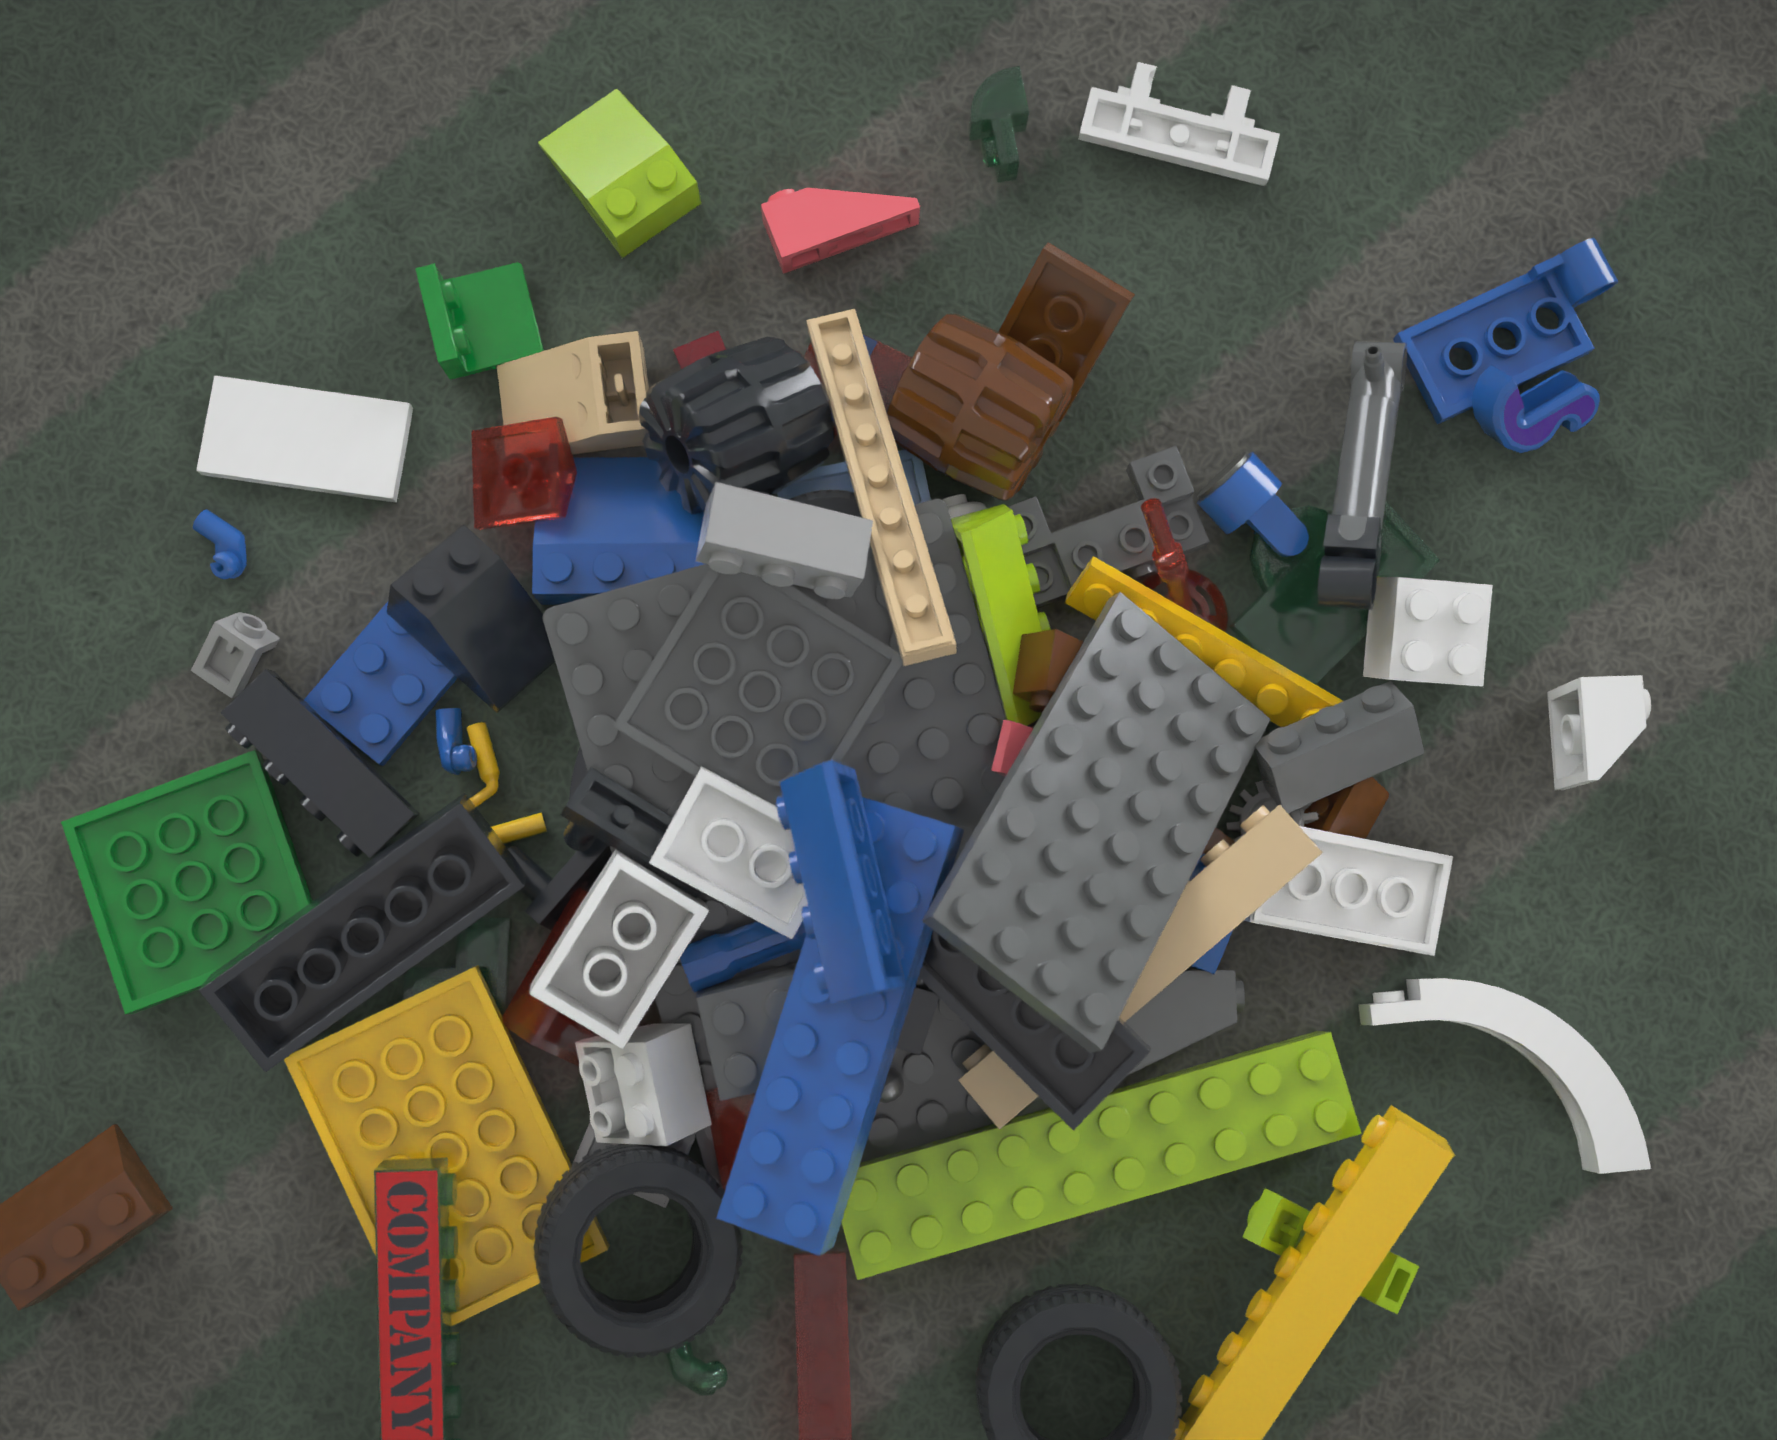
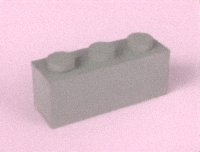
M716 482L706 503L696 561L709 564L712 570L723 574L743 572L760 576L764 582L773 586L787 587L794 584L814 589L817 595L824 598H851L864 580L873 520Z

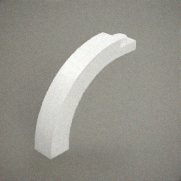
M1447 978L1406 979L1408 1000H1405L1404 990L1372 993L1374 1003L1358 1004L1361 1025H1383L1426 1020L1451 1021L1479 1029L1506 1042L1539 1069L1561 1099L1577 1137L1582 1170L1602 1174L1651 1169L1646 1141L1637 1115L1617 1077L1588 1041L1569 1024L1544 1007L1523 996L1499 987L1474 981Z

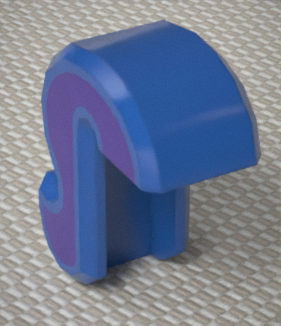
M1490 365L1479 376L1472 397L1474 416L1483 431L1505 448L1518 453L1537 450L1551 440L1561 425L1571 432L1578 431L1594 418L1600 403V396L1595 388L1581 383L1576 376L1563 370L1520 395L1514 379L1494 365Z

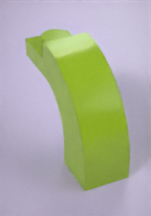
M1265 1188L1260 1200L1256 1201L1249 1211L1248 1225L1242 1237L1281 1256L1288 1246L1296 1248L1305 1235L1306 1231L1303 1230V1225L1310 1211ZM1389 1251L1359 1296L1398 1314L1419 1266Z

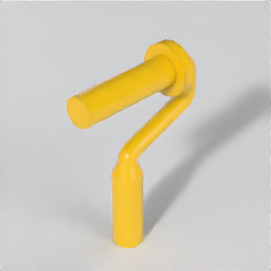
M486 722L475 723L466 728L471 746L474 747L477 753L476 765L479 776L486 784L484 789L469 798L475 807L492 797L499 787L500 771ZM542 812L491 827L504 844L547 832Z

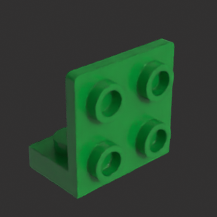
M435 263L415 268L437 360L449 380L496 369L497 365L544 351L524 269L520 263H512L452 279H443Z

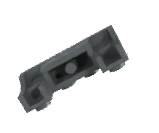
M1177 446L1129 463L1126 471L1138 502L1053 533L1049 530L1037 497L1008 506L1013 510L1014 515L1021 514L1027 530L1028 544L1021 545L1025 563H1033L1038 576L1040 592L1033 594L1037 609L1066 599L1068 591L1093 556L1132 579L1140 581L1156 574V565L1207 546L1210 541L1192 499L1194 489Z

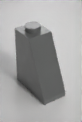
M1216 970L1215 974L1206 971H1184L1131 1016L1125 1023L1151 1047V1051L1129 1074L1237 1023V1012L1244 1011L1245 991L1243 982L1236 981V971Z

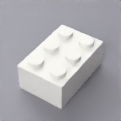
M615 849L533 979L529 994L623 1049L708 914L709 909L706 902L692 897Z

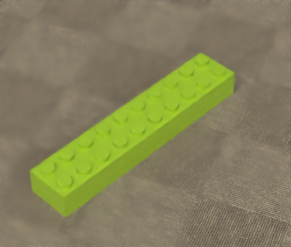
M1315 1031L1114 1089L1074 1131L1051 1108L1012 1118L1000 1130L995 1124H991L861 1162L843 1215L842 1226L856 1278L859 1280L1362 1133L1331 1032Z

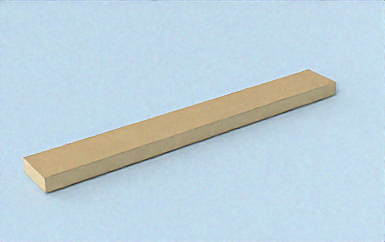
M851 309L806 320L822 382L830 400V410L861 518L873 520L869 546L903 664L907 666L957 653L955 638L856 311Z

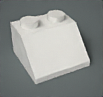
M1642 675L1580 677L1547 692L1555 790H1566L1599 780L1646 728V719H1648L1651 711V699L1649 692L1643 689Z

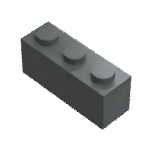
M1391 681L1368 688L1357 696L1334 706L1325 707L1316 714L1291 725L1273 730L1270 734L1261 737L1254 750L1265 789L1276 804H1280L1287 813L1425 753L1414 706Z

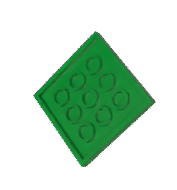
M250 751L61 822L125 1014H134L200 989L213 972L313 902L270 776L262 765L264 759L260 751Z

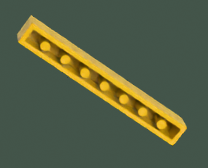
M1392 1105L1383 1117L1376 1115L1370 1121L1361 1139V1142L1365 1145L1354 1161L1347 1159L1340 1166L1332 1182L1335 1190L1325 1205L1319 1202L1312 1208L1303 1225V1230L1306 1231L1305 1235L1296 1248L1288 1246L1284 1250L1274 1269V1274L1277 1277L1267 1292L1260 1289L1254 1295L1245 1313L1248 1320L1238 1334L1231 1332L1226 1337L1217 1354V1360L1220 1362L1210 1377L1203 1374L1194 1385L1188 1400L1191 1405L1182 1419L1179 1418V1428L1175 1429L1176 1436L1174 1440H1262L1453 1158L1454 1153L1445 1138Z

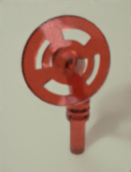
M1158 498L1146 500L1142 503L1141 510L1155 548L1152 552V558L1158 572L1148 577L1142 584L1153 590L1165 582L1168 593L1163 597L1226 632L1228 610L1222 593L1209 578L1189 569L1181 545L1174 542L1161 501ZM1197 585L1211 598L1216 616L1210 615L1205 598L1195 590ZM1190 597L1199 604L1202 614H1197L1196 605L1191 601Z

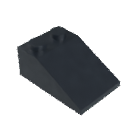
M462 525L390 585L386 613L496 713L503 709L555 662L543 621V613L501 557L465 525Z

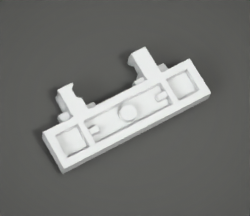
M1138 62L1131 89L1119 86L1118 92L1115 93L1091 87L1079 140L1265 186L1268 182L1280 134L1255 128V120L1244 117L1251 90L1232 85L1227 96L1228 102L1223 115L1212 113L1211 116L1163 105L1160 104L1159 99L1149 97L1157 66Z

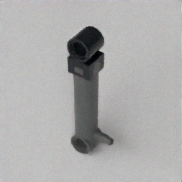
M1355 341L1351 362V390L1332 515L1328 514L1323 545L1325 555L1322 557L1319 572V606L1373 609L1383 544L1382 523L1400 394L1404 390L1406 378L1407 343Z

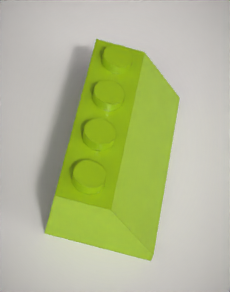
M1005 504L951 518L1006 720L1028 726L1038 720L1042 713L1031 710L1029 702L1013 694L1021 637L1023 634L1051 629L1045 612H1037L1033 594L1040 592V584L1033 563H1025L1021 545L1028 544V535L1021 514L1014 515L1012 509Z

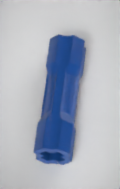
M803 920L793 939L755 921L724 934H714L688 944L680 960L693 992L695 993L731 979L736 973L802 949L806 937Z

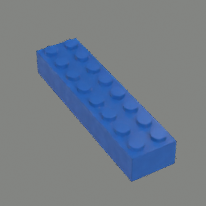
M862 797L907 987L843 1003L831 1004L829 994L823 995L820 992L815 976L814 964L816 961L821 960L816 938L809 939L806 934L717 1215V1219L819 1256L834 1247L933 929L922 922V919L953 868L964 833L962 828Z

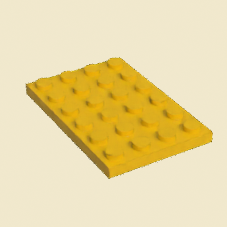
M478 965L295 1051L284 1059L377 1260L376 1173L437 1171L441 1331L540 1283L534 1258L535 1228L538 1227L536 1222L541 1214L543 1203L547 1201L546 1196L553 1190L556 1181H560L563 1178L561 1175L572 1168V1164ZM596 1216L583 1237L580 1263L609 1249L610 1245Z

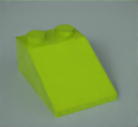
M615 89L538 142L540 148L622 258L701 204L697 181L664 138L618 89Z

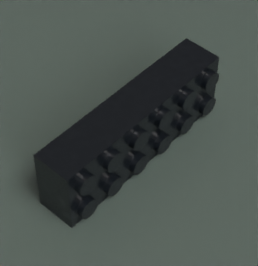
M463 793L213 972L199 991L266 1073L525 886L527 874L472 801Z
M933 930L919 978L1073 1131L1150 1053L1151 1047L1120 1017L1103 1050L1089 1053Z

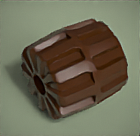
M947 314L932 327L914 353L891 399L887 417L896 444L939 473L993 498L1008 501L1021 490L1026 483L1030 471L1037 466L1043 456V447L1047 439L1055 434L1060 424L1058 419L1070 402L1074 382L1067 373L1019 341L959 314Z

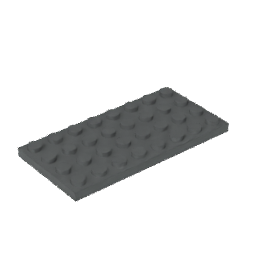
M1123 593L1115 594L1105 604L926 912L922 922L1089 1053L1103 1050L1270 718Z

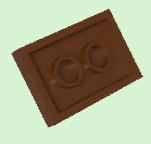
M1048 242L1039 254L998 332L1019 341L1071 377L1074 382L1073 390L1067 408L1058 419L1061 422L1135 294Z

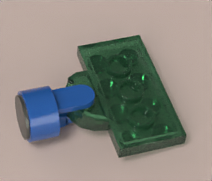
M1244 452L1222 469L1197 496L1199 498L1197 504L1226 535L1236 530L1245 522L1254 530L1253 533L1255 534L1250 552V562L1253 576L1263 593L1229 627L1246 645L1316 685L1367 634L1369 610L1319 606V572L1322 557L1325 555L1323 545L1329 513L1324 509L1310 505L1289 509L1275 494L1281 487L1282 482L1254 452L1249 454ZM1385 502L1382 523L1383 544L1377 577L1422 579L1440 559L1395 510Z

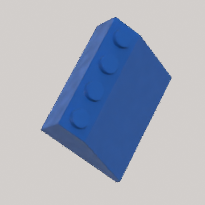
M648 457L542 458L533 538L532 594L541 605H562L703 565L705 563L696 561L704 512L690 514L684 510L682 496L676 490L668 492L659 481L662 472L659 463L650 460Z

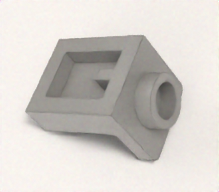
M241 612L235 613L214 622L191 671L230 698H234L245 689L262 653L275 648L280 638L269 631L266 624L258 617Z

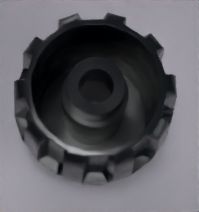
M764 337L696 360L652 385L646 392V398H644L639 407L640 425L648 431L642 440L646 454L650 460L659 463L662 469L659 481L667 492L676 490L682 496L683 509L690 514L705 513L706 503L716 482L771 496L818 468L830 455L829 444L835 439V424L832 420L829 406L830 400L825 387L821 384L810 362L800 351L793 350L786 345L783 339L776 337Z

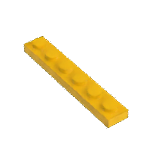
M1094 556L1067 593L1065 603L1095 621L1108 599L1119 592L1123 593L1268 716L1271 722L1280 727H1286L1316 714L1325 707L1343 702L1340 698Z

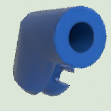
M208 509L202 511L193 523V530L215 544L213 560L216 562L210 563L211 571L220 579L239 577L247 566L244 535Z
M446 708L435 710L436 737L442 767L453 775H459L461 771H472L477 764V753L473 746L463 745L461 709Z

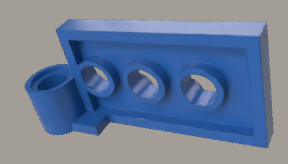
M1591 238L1533 266L1528 273L1397 333L1393 340L1395 343H1407V367L1438 425L1473 408L1472 397L1479 376L1490 365H1494L1512 377L1519 387L1589 354L1595 348L1574 307L1606 292L1615 286L1618 280L1597 240ZM1538 308L1551 309L1558 317L1557 329L1550 330L1542 327L1537 322L1536 310ZM1496 328H1506L1511 331L1516 340L1515 348L1511 350L1499 348L1493 340V330ZM1463 348L1468 351L1473 360L1472 368L1460 370L1454 367L1449 359L1450 349Z

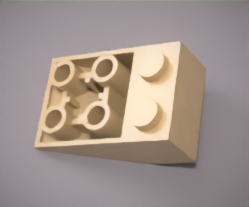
M638 331L587 337L497 365L507 460L509 463L643 446L642 440L648 431L640 425L639 407L644 398H646L649 384L644 347Z

